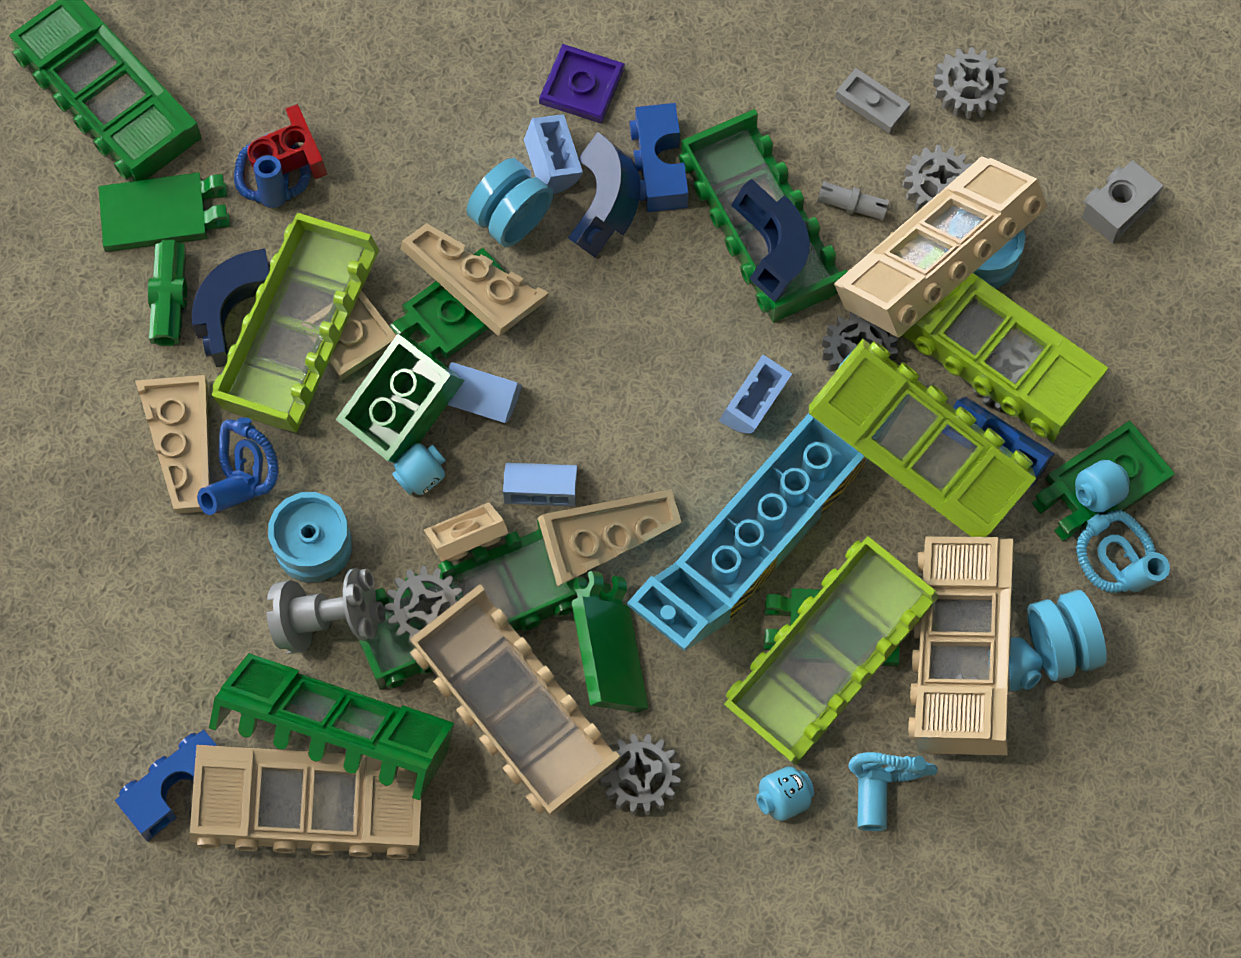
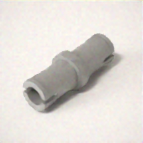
M824 180L817 199L819 203L822 202L846 209L847 214L852 215L853 212L879 219L880 221H883L887 210L886 207L889 203L887 199L884 200L861 193L860 188L853 187V190L827 183Z

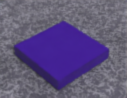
M562 44L539 97V104L602 124L624 72L625 63Z

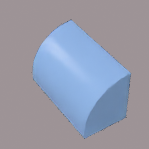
M562 114L532 118L524 137V142L535 177L548 185L553 190V194L560 193L573 186L583 173L565 116Z
M762 355L724 411L719 422L741 433L754 432L792 373L765 355Z
M450 363L449 368L465 381L448 405L506 423L514 411L523 385L457 363Z
M506 462L503 484L504 503L575 507L578 466Z

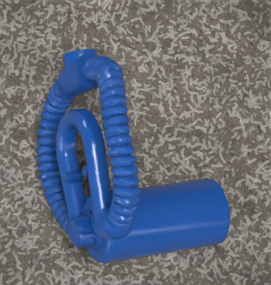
M294 143L290 148L297 149L301 146L298 143ZM249 145L243 147L239 152L235 163L234 184L238 193L248 200L262 203L268 208H277L283 205L285 201L305 191L309 184L311 169L309 165L300 167L301 177L299 182L288 189L289 172L283 174L280 161L274 156L266 155L260 157L254 163L253 169L258 190L257 192L250 190L245 185L243 176Z
M243 417L237 421L226 420L223 421L220 427L219 463L227 479L203 487L198 491V504L202 511L208 515L253 499L255 496L265 495L276 484L279 464L278 459H276V452H274L275 449L271 442L268 441V438L262 432L256 430L250 418ZM231 430L248 438L238 441L235 446L236 471H233L229 462L230 459H228L230 457L229 442ZM258 445L263 447L262 449L266 453L265 456H267L266 459L269 466L267 479L263 484L261 483L263 455ZM244 447H248L254 455L253 476L244 472V463L247 462L246 458H243Z

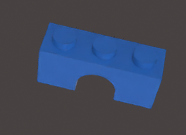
M676 103L635 107V120L629 121L631 141L638 140L639 150L633 151L634 163L638 171L642 170L643 180H640L639 201H646L647 212L688 208V187L684 163L668 164L657 157L660 152L666 149L679 148L680 131Z
M965 396L958 399L953 406L954 409L957 410L960 406L966 409L977 419L974 423L983 431H986L988 428L992 429L1004 439L1005 443L1003 446L1012 453L1019 450L1033 462L1031 467L1033 468L1036 480L1030 487L1036 484L1055 453ZM947 424L942 430V433L967 449L977 448L975 444Z
M204 729L198 734L192 733L185 737L178 745L179 749L168 758L163 756L156 760L150 766L147 775L139 781L133 780L126 784L120 790V796L114 800L147 842L177 819L167 804V794L169 789L179 781H194L196 745L217 746Z

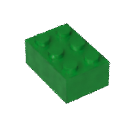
M397 334L336 420L388 462L395 463L409 447L421 442L465 380L414 340Z

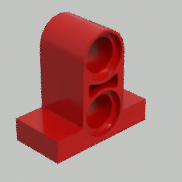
M298 104L285 108L291 125L255 139L248 147L247 153L252 168L257 159L270 155L280 161L283 174L309 165L315 180L328 175L323 159ZM294 143H304L300 148H290Z

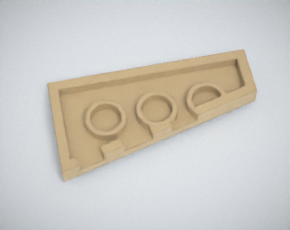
M427 223L402 240L401 250L497 336H501L547 301L549 292L540 287L536 290L522 282L523 278L512 271L509 274L501 271L492 265L493 261L482 254L480 256L473 255L464 249V244Z
M206 376L136 380V386L175 513L203 512L197 500L198 491L203 487L211 485L208 385Z
M672 489L546 513L538 518L557 587L682 523Z

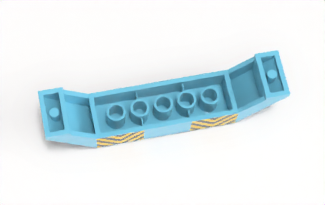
M909 394L903 398L872 438L879 443L882 442L911 396ZM808 413L673 565L655 577L651 576L627 602V605L685 652L732 620L865 468L869 459Z

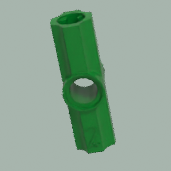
M162 240V242L155 244L153 278H150L148 281V304L151 309L149 341L151 344L159 346L180 344L182 309L187 307V300H184L188 295L187 281L185 279L187 249L185 244L175 240Z

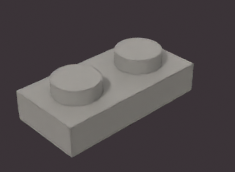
M857 68L853 70L838 88L835 95L837 100L889 134L910 109L909 102Z

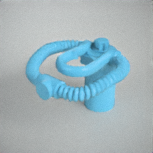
M1115 510L1104 515L1096 514L1087 521L1086 530H1083V533L1078 538L1076 553L1077 558H1079V565L1087 579L1094 586L1105 592L1117 593L1121 591L1127 592L1128 590L1141 592L1164 580L1169 575L1170 564L1167 558L1160 553H1156L1155 545L1151 537H1148L1149 534L1125 511ZM1121 521L1137 535L1144 546L1146 556L1139 559L1131 544L1120 535H1109L1103 538L1097 549L1098 558L1117 580L1116 583L1107 582L1099 577V575H1096V572L1090 566L1091 563H1088L1089 559L1086 556V548L1093 536H1097L1108 528L1110 523ZM1111 542L1120 544L1126 552L1124 557H1129L1132 562L1121 571L1117 569L1116 563H1112L1106 555V547Z
M865 752L854 756L850 760L848 767L858 777L857 828L862 831L886 830L887 783L893 781L904 782L926 775H935L938 772L937 766L925 762L922 756L901 757L878 752Z

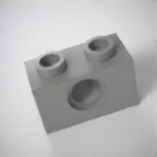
M1134 160L1124 168L1118 166L1107 178V184L1101 190L1098 188L1092 190L1083 202L1086 207L1082 218L1112 244L1158 201L1163 189V185ZM1113 197H1120L1126 203L1117 202Z

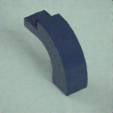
M598 132L578 158L582 164L592 170L596 177L597 188L595 198L588 211L568 237V239L595 258L615 230L624 236L636 214L641 189L639 173L633 160Z
M750 179L743 185L731 206L760 232L767 244L768 255L761 260L749 279L775 302L789 289L805 266L810 247L808 230L801 214L785 195L776 201L753 179Z
M265 248L244 252L225 260L209 273L196 293L192 308V325L197 338H202L206 357L212 356L216 367L226 366L228 349L225 337V323L229 313L241 301L255 297L259 286L265 282L269 274L270 262Z

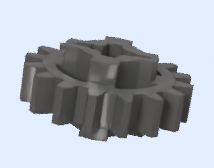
M850 312L849 320L847 321L842 316H838L836 326L829 324L826 332L828 336L823 337L822 347L826 349L823 350L822 359L831 360L827 369L829 372L838 370V366L844 361L843 358H846L862 339L869 344H872L873 341L881 344L891 353L889 359L892 361L896 360L898 350L895 349L898 341L896 336H889L891 333L863 318H857V315Z

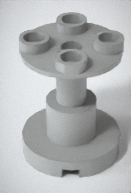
M358 568L349 570L344 579L343 597L327 599L321 593L307 596L301 585L293 580L273 584L267 600H273V611L267 612V622L276 646L279 649L286 648L288 650L286 654L305 652L311 645L313 632L326 630L329 628L331 621L347 619L351 631L359 640L365 642L372 640L377 632L378 624L385 621L384 606L381 602H376L375 581L372 571L370 569L361 570Z

